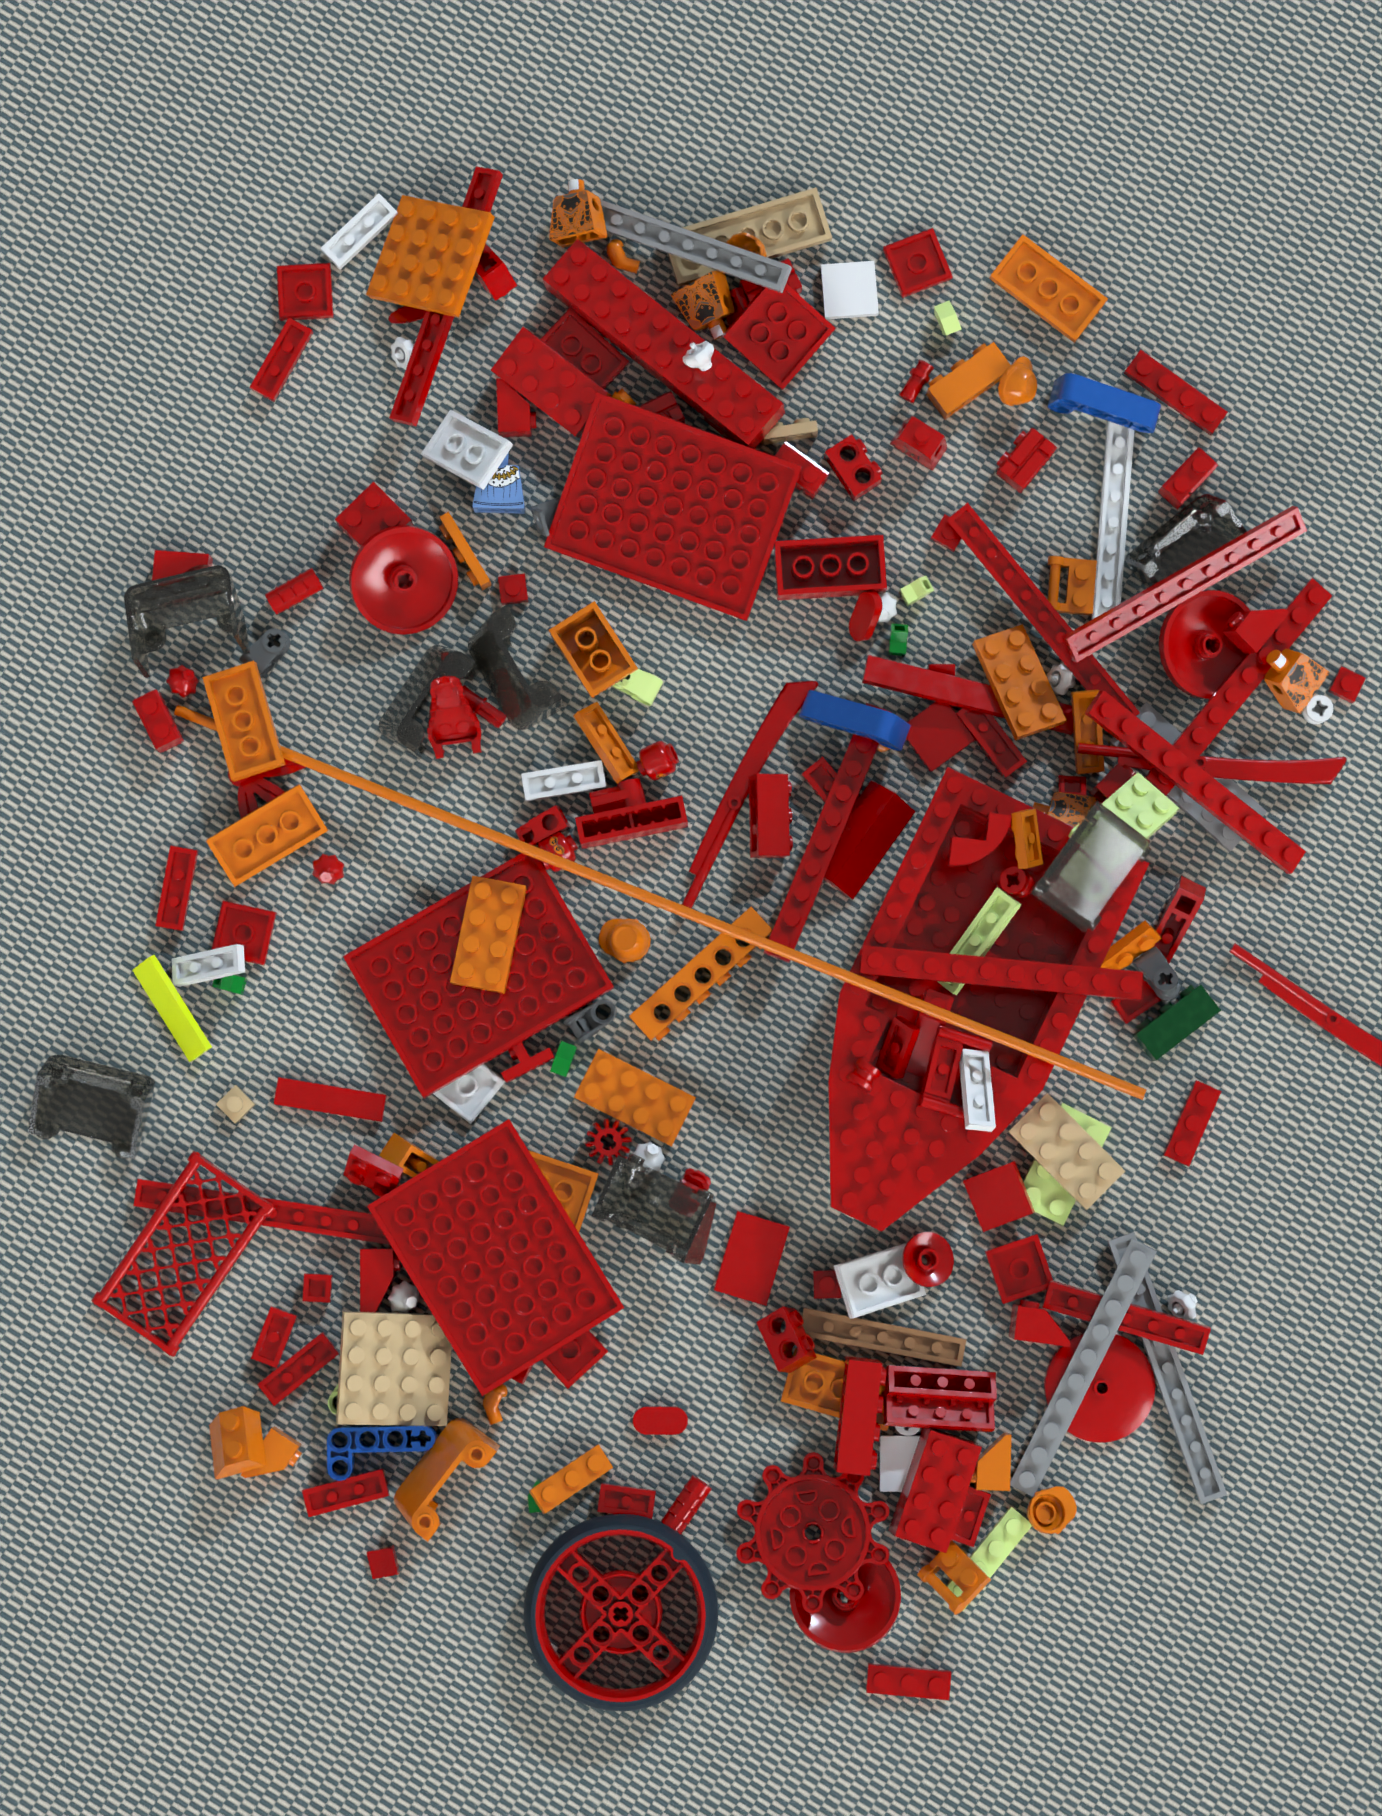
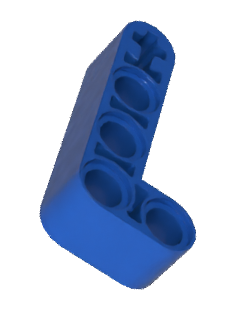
M1066 373L1054 381L1047 407L1054 412L1069 414L1077 410L1139 432L1154 433L1161 405L1153 400L1077 374Z
M808 690L799 714L801 718L807 721L873 739L882 746L896 751H902L911 727L909 723L891 712L813 690Z
M424 1425L338 1426L327 1437L328 1474L337 1481L347 1479L354 1471L355 1453L427 1451L435 1444L437 1433L432 1426ZM408 1430H412L411 1436H419L423 1430L427 1436H431V1439L426 1442V1445L422 1444V1440H412V1446H408L410 1438ZM369 1431L375 1435L376 1441L373 1446L363 1444L361 1439L363 1432ZM399 1431L403 1435V1443L398 1446L393 1445L389 1441L390 1432ZM336 1432L346 1434L348 1438L346 1446L336 1445L334 1442ZM343 1460L347 1463L348 1471L346 1474H338L335 1471V1461Z

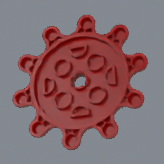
M815 1452L808 1453L804 1457L802 1472L796 1477L786 1476L778 1466H767L762 1473V1478L768 1487L767 1497L760 1502L746 1499L737 1506L738 1516L750 1522L755 1529L752 1540L741 1544L737 1548L736 1556L738 1560L744 1564L760 1562L766 1566L768 1575L761 1586V1591L765 1598L773 1600L778 1598L785 1589L795 1588L802 1595L804 1610L811 1614L821 1610L824 1593L831 1588L841 1590L849 1600L860 1599L864 1593V1586L858 1578L859 1568L866 1563L884 1565L890 1555L887 1547L875 1542L871 1536L873 1526L888 1518L890 1513L888 1505L883 1501L863 1502L858 1496V1489L864 1480V1475L843 1473L836 1478L830 1477L824 1471L822 1456ZM811 1525L819 1527L821 1530L820 1538L808 1540L805 1536L806 1528Z

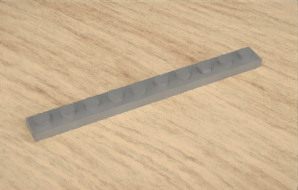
M1134 1232L1107 1241L1116 1268L1131 1239L1137 1240ZM1147 1271L1131 1304L1163 1313L1149 1272ZM1141 1337L1199 1503L1203 1504L1226 1496L1227 1492L1176 1348Z
M1133 1238L1131 1239L1010 1481V1486L1032 1497L1037 1492L1157 1250Z

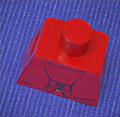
M914 416L909 417L902 423L890 442V445L932 471L947 450L945 436Z

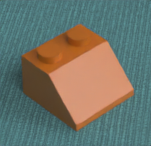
M241 1406L218 1413L209 1425L215 1479L225 1478L266 1466L260 1412Z

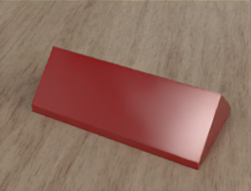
M871 780L854 805L824 880L853 900L916 811L895 792Z

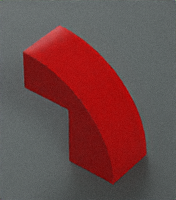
M988 813L984 840L951 837L947 866L969 865L989 855L1004 839L1009 829L1012 815Z

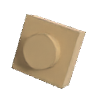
M237 1085L216 1103L235 1124L256 1105Z

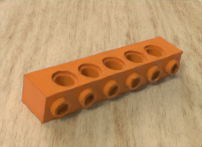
M752 906L732 923L734 926L769 939V935L772 933L771 927ZM721 933L629 1015V1018L650 1041L655 1038L660 1041L671 1031L668 1026L673 1021L677 1020L680 1023L691 1013L688 1008L695 1002L699 1005L711 995L708 990L716 983L719 986L724 984L732 976L729 971L736 965L739 968L744 966L752 958L749 953L757 946L750 944L746 947H741L736 943L734 937ZM721 950L727 951L731 955V961L727 965L718 964L715 960L717 952ZM707 969L711 974V979L704 984L697 982L695 979L697 970ZM679 987H686L691 993L690 998L685 1002L678 1001L674 996L676 989ZM665 1005L670 1009V1016L666 1020H658L655 1017L654 1010L657 1006Z

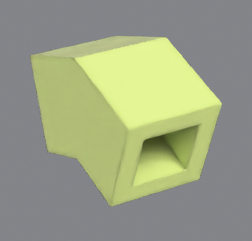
M950 301L934 306L935 317L943 335L947 336L961 330L956 312Z
M924 576L901 588L899 593L905 604L909 606L933 592L934 589L927 576Z

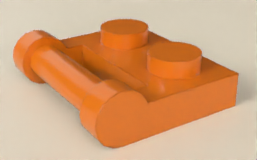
M1048 556L1047 565L1050 566L1047 600L1058 613L1091 616L1093 614L1097 560ZM1061 567L1068 568L1065 603L1058 602Z
M952 1540L950 1541L947 1553L940 1551L929 1564L920 1569L917 1575L923 1582H928L949 1604V1609L955 1615L962 1612L991 1581V1578ZM940 1569L963 1591L959 1597L935 1575Z

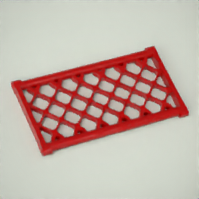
M195 1151L191 1153L187 1159L189 1161L107 1283L100 1292H96L91 1300L95 1305L106 1310L172 1357L177 1354L180 1349L179 1344L261 1224L276 1209L273 1203L263 1199ZM202 1165L215 1174L216 1177L202 1179L197 1169ZM224 1180L239 1192L225 1195L221 1181ZM216 1181L220 1195L214 1198H205L202 1184L204 1182ZM187 1184H196L199 1187L201 1198L197 1201L187 1202L181 1192ZM245 1195L260 1205L258 1211L246 1209ZM235 1196L240 1197L242 1212L227 1213L225 1199ZM220 1200L223 1215L209 1217L206 1202ZM197 1203L201 1204L204 1219L190 1221L187 1206ZM172 1206L183 1208L184 1223L173 1225L169 1222L166 1214ZM243 1216L247 1227L242 1234L232 1233L230 1231L229 1218ZM223 1219L226 1223L227 1234L217 1237L212 1236L209 1225L210 1221ZM205 1223L208 1237L206 1239L194 1240L190 1229L191 1224ZM185 1226L189 1237L188 1242L174 1243L171 1229ZM156 1229L167 1230L170 1241L169 1245L162 1247L154 1245L151 1236ZM222 1238L229 1240L232 1249L227 1256H217L215 1254L214 1240ZM208 1242L210 1244L211 1257L197 1259L194 1244ZM184 1245L190 1246L192 1261L179 1263L176 1259L175 1248ZM170 1249L173 1264L159 1266L156 1251ZM140 1252H150L152 1254L153 1268L144 1270L139 1268L135 1260ZM199 1262H213L217 1271L211 1279L200 1277L198 1270ZM192 1264L195 1268L196 1279L186 1282L181 1281L179 1266ZM174 1268L177 1283L163 1285L161 1283L160 1270ZM154 1271L158 1286L148 1289L143 1288L140 1277L141 1273ZM125 1274L137 1277L139 1286L137 1291L125 1292L120 1282ZM192 1283L197 1284L201 1292L200 1296L196 1301H186L182 1286ZM177 1287L181 1301L179 1303L167 1304L164 1299L163 1290L165 1288ZM154 1290L159 1291L161 1306L148 1308L145 1303L144 1293ZM139 1294L141 1296L142 1309L128 1311L125 1296ZM110 1297H119L122 1300L123 1312L108 1303V1299ZM181 1306L186 1316L180 1324L170 1323L167 1308ZM158 1309L162 1310L165 1325L152 1327L149 1323L148 1312ZM136 1313L144 1314L146 1328L130 1318L129 1315ZM166 1329L170 1337L169 1341L165 1342L153 1334L152 1330Z

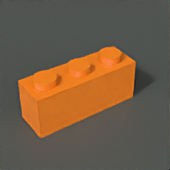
M994 342L988 346L985 343L972 352L973 357L966 362L964 359L959 360L950 368L952 372L944 377L940 374L928 383L930 387L926 395L944 420L1000 382L1004 372L1011 366Z

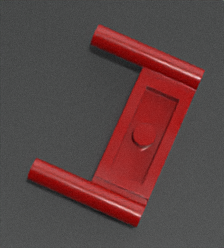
M939 1025L929 1057L919 1106L964 1119L963 1107L949 1103L963 1044L989 1052L993 1042Z

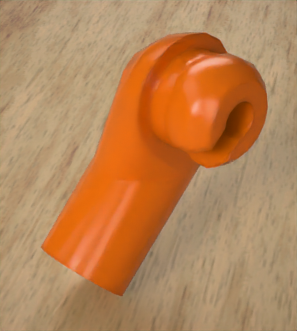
M611 240L606 250L612 265L615 268L637 274L640 261L626 256L622 248L624 244L621 240Z
M504 1384L487 1393L483 1399V1407L490 1425L503 1421L498 1405L501 1399L506 1397L508 1393L507 1387Z

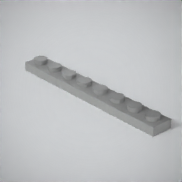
M600 200L607 232L783 293L792 270L790 265Z

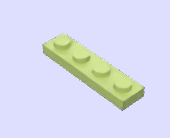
M997 887L950 954L985 957L1022 904ZM937 981L955 995L964 986L961 983Z
M1010 1506L969 1557L991 1577L1032 1525L1029 1520ZM952 1580L946 1585L957 1597L963 1593Z

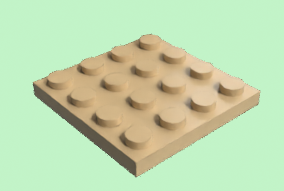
M343 1311L336 1412L337 1424L447 1426L452 1346L433 1314Z

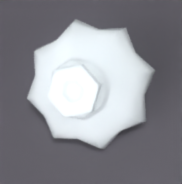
M397 337L391 345V357L397 367L406 370L414 344L411 340H406L403 337Z
M707 341L696 345L694 342L689 345L691 349L682 358L683 362L689 367L699 368L701 371L711 368V357L714 353L713 345Z
M886 592L879 594L883 606L877 623H888L897 614V600L891 598Z
M1064 663L1060 665L1054 664L1047 673L1048 681L1055 696L1065 695L1068 689L1073 688L1076 684L1073 673Z
M652 1142L637 1144L635 1152L631 1155L635 1161L636 1168L642 1169L646 1173L660 1171L661 1165L666 1159L662 1154L661 1147L656 1146Z
M403 1281L399 1285L392 1287L388 1300L391 1303L392 1311L408 1313L416 1309L421 1297L414 1284Z
M1179 1290L1175 1291L1174 1294L1168 1295V1310L1173 1316L1185 1320L1196 1317L1195 1307L1198 1301L1195 1295L1191 1293L1185 1294Z

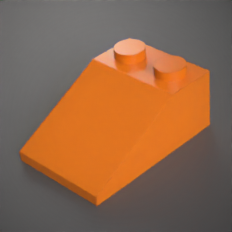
M595 601L549 629L553 641L591 698L638 670Z

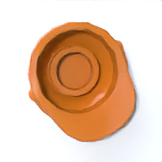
M1025 356L1015 360L1000 379L998 394L1002 403L1009 406L1028 403L1034 399L1037 392V379L1033 373V366L1029 358Z
M637 919L608 920L602 926L599 934L601 949L624 964L642 959L648 953L651 944L648 930Z
M1061 1486L1037 1491L1029 1502L1027 1518L1032 1527L1040 1533L1059 1534L1075 1517L1077 1512L1076 1502L1072 1494Z

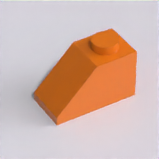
M396 1133L392 1134L379 1154L383 1159L403 1168V1172L412 1178L439 1162V1160Z
M272 1427L263 1440L266 1466L242 1472L241 1476L249 1478L286 1469L288 1465L293 1467L302 1455V1452L298 1451L302 1444L277 1427Z
M1002 1433L979 1455L970 1482L974 1483L976 1490L1010 1491L1012 1439L1010 1433Z

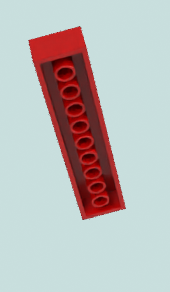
M578 238L544 276L543 282L547 291L568 308L574 310L588 324L735 442L755 449L785 414L784 404L715 348L711 357L712 366L708 370L701 371L699 368H691L686 365L682 358L691 349L689 345L693 342L695 345L700 344L705 340Z

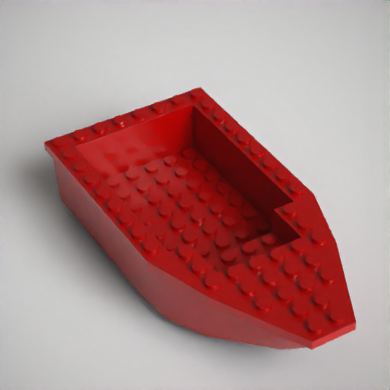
M947 767L862 945L950 953L997 887L1002 889L1000 884L1002 872L1011 866L1018 867V860L1015 856V838L1011 823L998 847L983 859L969 865L947 866L950 838L960 837L984 840L988 813L1011 815L1014 812L1035 808ZM1036 809L1043 864L1023 869L1029 872L1034 879L1033 890L1028 896L1017 898L1007 893L1022 905L985 957L1101 968L1150 863L1130 854L1109 873L1068 837L1074 828L1073 826ZM1076 849L1084 853L1109 881L1108 893L1098 902H1090L1085 899L1057 871V868ZM1090 882L1092 885L1090 892L1098 891L1101 894L1099 891L1101 885L1099 883L1093 885ZM862 946L850 969L852 973L920 1000L923 999L925 990L928 988L955 997L950 1012L1056 1054H1060L1087 995L964 984L959 993L955 995L937 981L860 974ZM844 982L838 997L828 1078L830 1207L882 1232L981 1155L1039 1095L1054 1065L946 1022L945 1027L993 1042L992 1048L989 1051L996 1127L992 1132L965 1129L964 1119L919 1106L924 1082L923 1077L905 1071L903 1078L895 1079L877 1066L894 1016H903L914 1024L918 1011ZM963 1044V1049L984 1051V1050H981V1049H978V1048L971 1047V1046H968V1045ZM858 1058L882 1072L880 1077L873 1081L871 1092L858 1087L846 1078L856 1068L855 1062ZM958 1066L949 1103L963 1107L960 1066Z

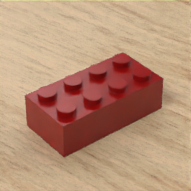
M525 327L521 328L491 368L493 373L579 439L582 437L596 393L599 392L610 397L612 396Z
M883 535L775 541L774 560L777 601L859 596L861 593L875 591L878 594L886 593L887 580Z
M845 1357L833 1465L836 1472L870 1476L871 1469H876L877 1453L873 1450L874 1441L879 1442L880 1425L876 1422L877 1413L882 1414L883 1397L879 1394L880 1385L885 1386L887 1372L879 1360Z
M923 1428L888 1531L895 1537L947 1553L982 1447L973 1441L937 1429Z

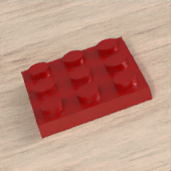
M786 283L783 293L763 287L723 333L722 337L783 390L836 328Z

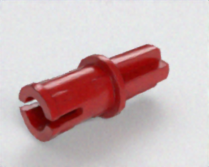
M463 685L464 695L476 716L479 715L496 728L501 727L506 720V715L488 703L486 697L484 699L467 688L466 685Z

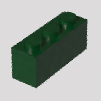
M1192 984L1179 993L1181 998L1177 1002L1172 1004L1171 1001H1168L1157 1010L1160 1015L1152 1021L1146 1018L1135 1027L1138 1031L1133 1034V1037L1152 1061L1158 1060L1221 1011L1202 985H1198L1195 988Z

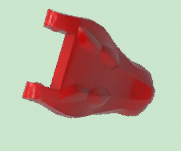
M442 676L434 679L430 683L431 704L427 734L433 747L435 758H444L443 745L471 742L473 754L482 753L481 725L464 695L460 680L455 676Z

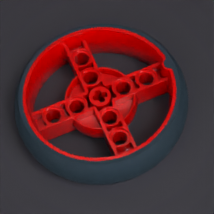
M632 1514L604 1515L586 1520L570 1528L551 1543L534 1567L526 1588L523 1614L524 1627L528 1644L537 1664L548 1679L563 1693L580 1703L597 1709L621 1712L635 1711L651 1707L671 1698L690 1683L700 1671L708 1658L715 1640L718 1625V1599L715 1585L706 1563L691 1543L677 1531L659 1521L644 1516ZM616 1535L643 1538L663 1548L639 1574L626 1570H617L603 1575L577 1550L596 1539ZM654 1566H665L668 1571L667 1575L661 1579L654 1577L652 1574ZM576 1567H585L588 1570L589 1576L585 1580L576 1579L573 1575V1570ZM682 1567L692 1583L697 1602L695 1633L685 1655L659 1630L663 1611L658 1593ZM557 1570L583 1595L579 1615L584 1632L560 1657H558L551 1645L545 1624L546 1596ZM638 1585L645 1586L648 1590V1595L643 1599L636 1598L632 1593L634 1587ZM597 1586H604L607 1588L609 1595L607 1598L599 1600L593 1595V1590ZM616 1607L619 1609L626 1607L628 1609L626 1610L627 1617L620 1616L616 1618L614 1616L616 1615V1610L614 1609ZM638 1625H644L648 1628L649 1634L647 1637L639 1639L633 1634L634 1628ZM605 1626L609 1630L610 1635L606 1639H598L594 1635L595 1628ZM657 1645H665L669 1649V1654L665 1658H658L654 1655L653 1650ZM581 1646L588 1648L590 1656L585 1660L578 1659L574 1653L576 1648ZM640 1650L664 1674L662 1678L650 1684L630 1689L601 1687L579 1677L603 1651L623 1655Z

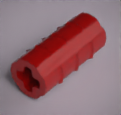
M310 568L303 573H299L296 577L287 580V582L280 586H276L273 590L265 593V596L275 614L278 615L310 596L313 597L314 594L323 590L324 587L313 568Z
M692 1475L671 1507L668 1508L661 1522L682 1534L702 1503L705 1502L712 1488L698 1477Z

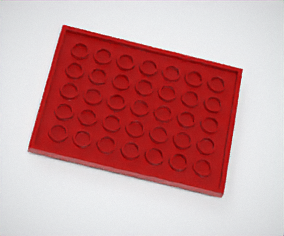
M597 392L544 548L748 621L803 466Z
M521 853L481 876L483 878L526 885L527 887L505 994L450 983L471 883L343 956L423 1098L430 1096L614 989L613 984L542 862L536 858Z
M510 1119L367 1205L482 1396L625 1308Z

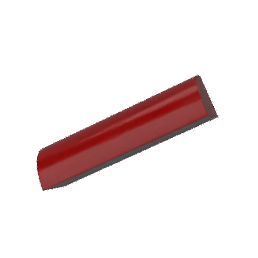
M682 795L575 817L582 849L688 827Z

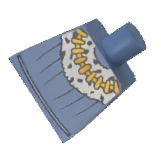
M509 452L485 489L483 490L476 486L473 499L474 513L525 514L519 466L508 465Z

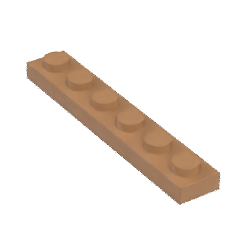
M803 1307L802 1318L804 1324L802 1325L806 1334L811 1338L962 1366L967 1339L861 1318L849 1319V1316Z

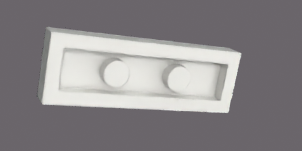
M378 193L321 247V251L341 270L393 221L398 212Z
M602 760L521 774L526 802L606 788Z
M239 944L172 958L173 985L178 987L245 973L244 946Z
M963 1049L959 1066L965 1129L992 1132L996 1124L989 1052Z

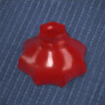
M180 665L177 668L169 669L166 683L170 686L171 693L185 698L189 694H195L199 680L195 676L194 670Z
M322 854L319 859L312 861L314 868L312 875L321 884L329 883L334 885L337 880L344 877L343 868L345 864L338 860L336 855Z

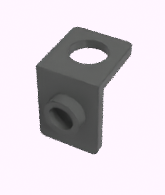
M561 496L530 507L537 532L545 537L550 535L548 530L551 527Z

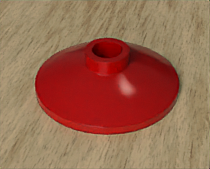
M922 1232L914 1235L906 1243L902 1256L903 1267L908 1277L914 1283L923 1287H935L944 1283L952 1273L954 1266L953 1251L949 1243L939 1234ZM923 1255L927 1258L926 1265H923L921 1261Z

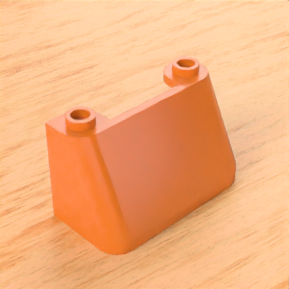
M464 1418L453 1419L447 1424L437 1437L433 1447L427 1450L394 1495V1502L398 1510L414 1531L427 1542L441 1525L436 1512L438 1503L433 1500V1497L461 1461L472 1468L484 1467L500 1447L499 1444Z

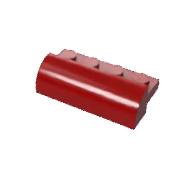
M887 1366L885 1386L882 1385L881 1397H883L884 1426L979 1432L994 1431V1402L997 1399L996 1372Z

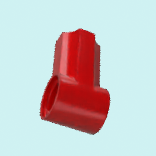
M638 778L628 779L618 783L615 787L589 793L594 814L646 803L641 779Z

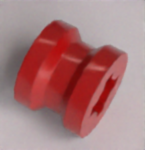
M1011 866L1002 872L1000 884L1005 892L1017 898H1023L1032 892L1034 879L1029 872L1019 869L1017 866Z
M858 1058L855 1062L856 1068L846 1078L858 1087L871 1092L873 1081L879 1078L882 1072Z

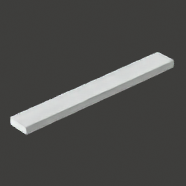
M1107 421L1096 554V579L1091 620L1121 604L1134 430Z

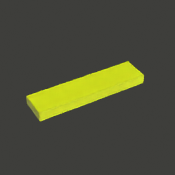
M156 956L148 957L132 971L188 1061L196 1060L212 1048Z

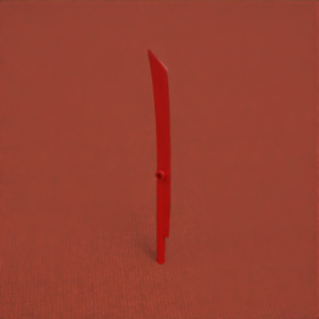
M817 681L789 682L784 685L745 753L707 829L689 869V872L696 876L681 905L692 909L749 794V776L760 773L780 737L803 706L808 690L814 691L819 684Z
M1078 743L1077 753L1116 757L1121 766L1126 764L1131 768L1145 770L1153 768L1129 748ZM1199 756L1194 763L1213 778L1278 783L1331 784L1345 765L1347 758L1343 756L1309 760H1250Z
M1234 943L1229 950L1230 953L1262 974L1258 981L1324 1030L1382 1067L1381 1040L1335 1012L1238 944Z

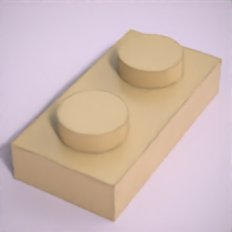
M809 418L797 419L794 421V424L789 425L777 422L764 437L763 443L768 445L817 437V422L810 421Z

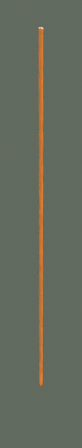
M177 705L174 715L217 731L213 718L181 705ZM280 745L284 759L1143 1100L1147 1089Z

